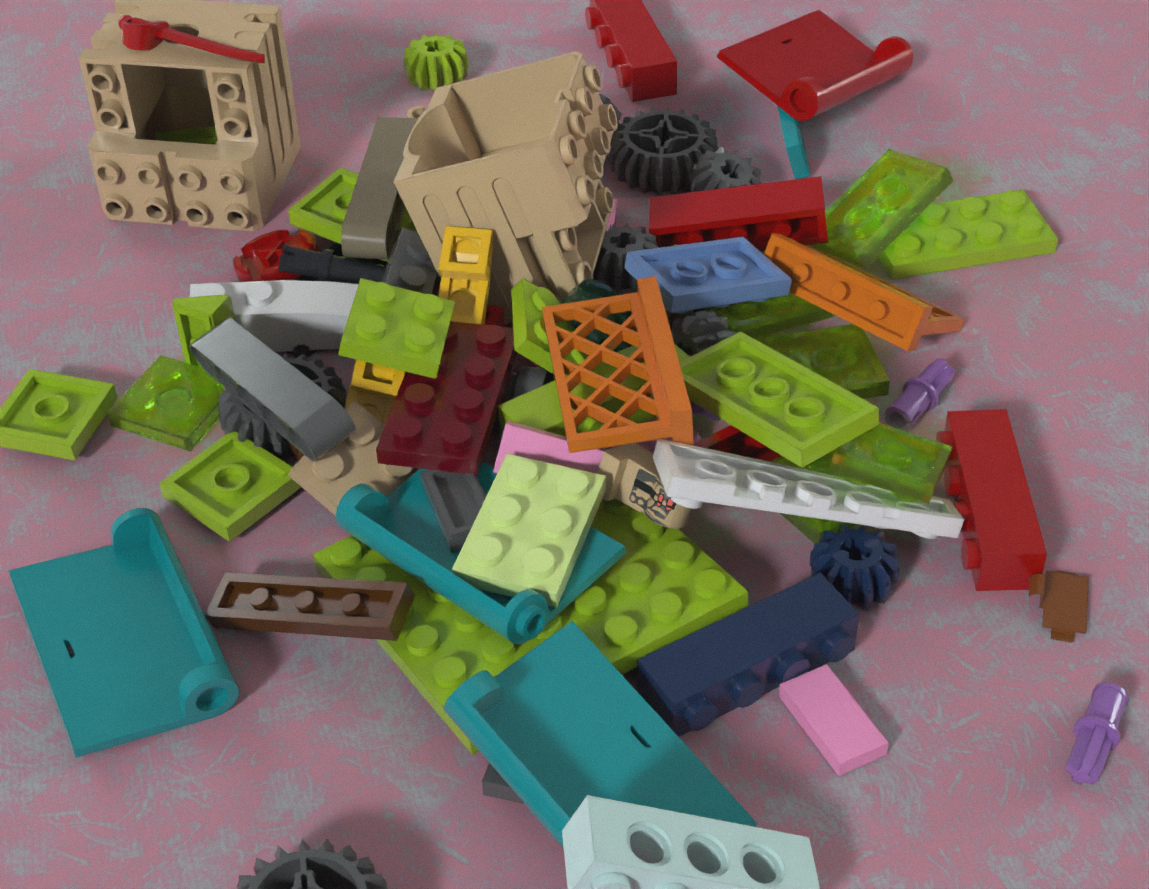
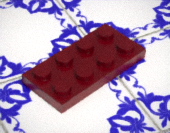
M450 321L436 379L405 372L376 447L378 464L478 475L498 414V405H501L517 352L514 351L513 328Z

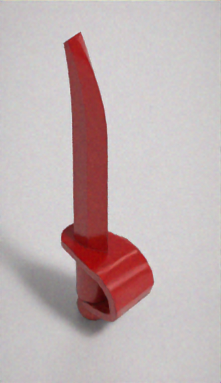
M129 15L121 16L118 21L119 28L122 30V42L127 48L132 50H150L166 39L220 56L265 64L264 54L235 48L170 29L166 21L150 22L137 17L132 18Z

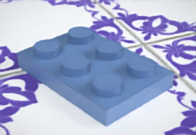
M744 237L627 252L624 267L636 280L656 276L665 309L670 313L685 314L700 308H724L734 303L747 301L764 302L769 298L789 295L792 279Z

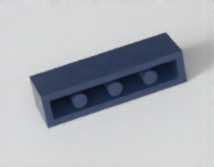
M820 572L639 658L638 693L678 737L690 731L702 730L710 725L714 719L738 707L744 708L752 705L762 695L780 687L781 683L829 662H838L844 659L851 651L855 650L859 613Z

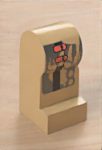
M636 443L620 445L604 451L597 474L606 475L604 500L610 501L616 498L638 512H644L648 519L660 526L679 529L687 525L692 508L678 505L671 500V497L666 495L653 460V453Z

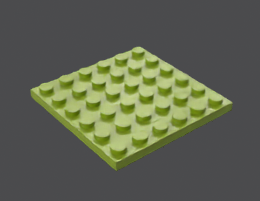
M602 498L591 526L624 545L626 554L553 618L537 637L522 644L511 643L352 535L313 553L315 567L323 578L408 583L415 597L398 640H375L472 755L479 752V750L444 711L443 708L447 699L462 683L478 672L487 670L495 677L571 621L579 627L621 674H624L638 666L639 658L749 606L748 591L679 529L667 528L652 522L646 517L644 512H638L616 498L610 501Z

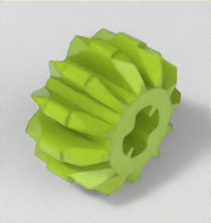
M438 33L434 36L422 35L421 40L414 39L410 41L409 47L404 49V69H406L409 83L419 86V89L422 91L427 89L435 91L438 87L461 82L468 75L469 59L466 55L463 41L453 39V36L450 34L446 36H439Z

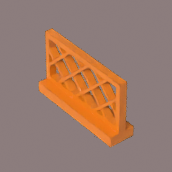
M771 234L764 255L792 279L789 293L906 351L916 350L922 335L961 331L965 321L964 318L818 248H809L782 234Z
M656 276L637 279L638 292L542 307L569 453L669 437L671 441L694 446L692 408ZM631 311L632 314L621 325L606 319L610 314ZM570 320L582 323L572 333L555 325L557 322ZM594 329L610 335L601 345L585 339ZM622 341L638 347L629 358L613 351ZM573 349L589 355L579 366L564 359ZM602 361L618 368L608 379L592 372ZM630 374L647 381L637 392L621 385ZM580 382L596 388L586 400L570 393ZM609 395L626 402L616 413L599 406ZM640 408L657 416L658 421L637 424L629 420V418ZM588 416L604 423L599 430L582 433L576 432V428Z

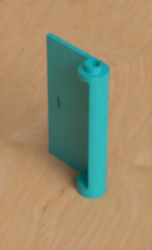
M482 461L477 478L487 496L497 473L493 472V467ZM419 469L387 496L369 484H358L344 494L336 510V521L340 528L513 644H522L537 637L553 618L626 554L624 545L591 526L556 608L548 606L545 597L532 589L523 590L514 597L477 589L452 573V568L461 550L450 552L423 489L420 472L428 469Z
M136 508L121 514L111 526V545L8 570L10 581L75 758L217 717L229 710L239 696V688L161 519L155 511L148 508ZM67 647L71 648L74 657L71 653H68Z
M573 621L495 677L487 670L476 673L462 683L450 695L443 709L562 848V830L587 795L755 827L757 825V822Z

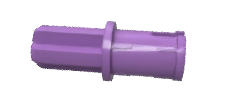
M943 358L936 359L917 378L913 377L904 384L903 393L884 413L887 415L885 421L893 430L902 433L908 432L925 411L932 410L938 404V395L955 375L954 368L947 364V360Z
M1107 682L1097 684L1092 691V698L1085 716L1080 717L1075 723L1073 731L1076 740L1065 768L1072 775V781L1081 785L1083 782L1094 784L1099 781L1109 751L1115 749L1119 744L1121 736L1118 726L1123 712L1128 705L1129 696L1123 688L1116 684Z

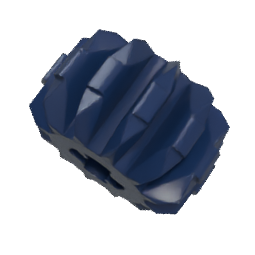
M842 523L837 533L824 530L822 538L819 540V543L814 544V549L810 554L811 577L821 572L850 604H858L865 611L868 610L872 601L885 604L887 597L890 595V590H894L895 584L898 583L900 568L898 567L896 545L886 542L884 531L871 534L867 532L865 525H862L858 530H851Z

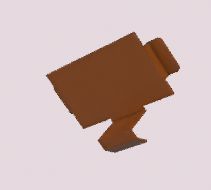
M1047 570L1046 577L1045 574L1039 573L1030 576L1029 597L1034 594H1040L1039 608H1043L1042 627L1052 628L1051 639L1072 643L1074 642L1075 632L1086 634L1089 577L1080 576L1076 573Z

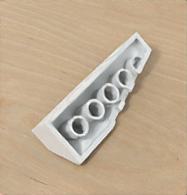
M295 280L190 284V297L230 296L236 322L275 352L294 351V347L303 344L309 346V350L339 349L358 284Z

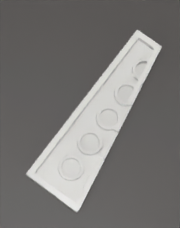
M665 439L657 440L653 454V460L666 495L671 497V500L676 504L687 508L698 509L702 507L703 502L868 525L879 529L910 531L928 539H937L939 536L958 538L964 522V518L949 499Z

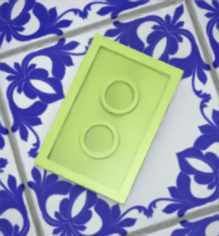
M506 454L456 559L452 573L477 589L514 597L523 590L532 589L545 597L548 606L557 608L605 494L606 475Z

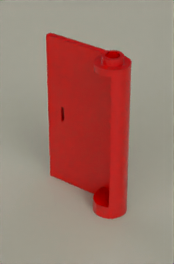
M816 10L719 50L717 58L791 117L799 121H806L905 73L912 65L913 51L905 39L892 36L881 41L874 52L821 10Z

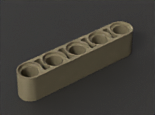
M377 118L342 226L341 245L344 257L389 260L405 210V205L393 181L404 159L403 151L405 144L418 118Z

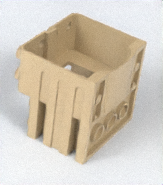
M116 0L114 2L115 13L108 12L102 20V28L96 30L90 39L93 49L84 48L78 57L96 129L87 147L104 215L109 220L173 225L175 220L187 221L191 227L252 232L263 228L301 148L280 6L202 0ZM123 15H129L132 18L137 17L150 22L166 21L170 29L235 48L264 54L265 64L220 56L166 39L150 50H132L127 48L122 42V30L119 28L118 21ZM215 125L218 139L215 145L156 140V132ZM114 203L119 204L121 208L115 207ZM151 205L159 207L161 211L154 210ZM195 209L199 210L202 215L196 214ZM232 212L241 214L243 218L234 216Z
M577 51L436 88L427 110L418 118L407 139L403 151L404 159L393 181L440 279L441 275L438 267L445 226L489 229L493 231L488 304L504 307L505 324L513 323L511 289L522 278L537 287L547 288L557 299L561 298L564 304L586 300L588 290L593 286V273L610 213L614 212L612 193L608 187H603L600 178L603 177V165L606 155L610 153V142L613 132L617 130V117L613 106L610 103L603 105L598 93L602 90V79L598 67L595 64L587 65L583 53Z

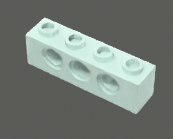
M590 795L586 796L562 830L568 889H820L810 839L805 836Z

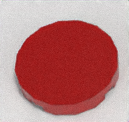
M282 229L260 235L247 242L241 248L243 255L240 257L235 255L233 259L234 269L239 282L298 279L301 275L278 271L280 255L283 254V245L289 244V246L319 252L314 235L301 229L298 230L299 235H289L288 230Z

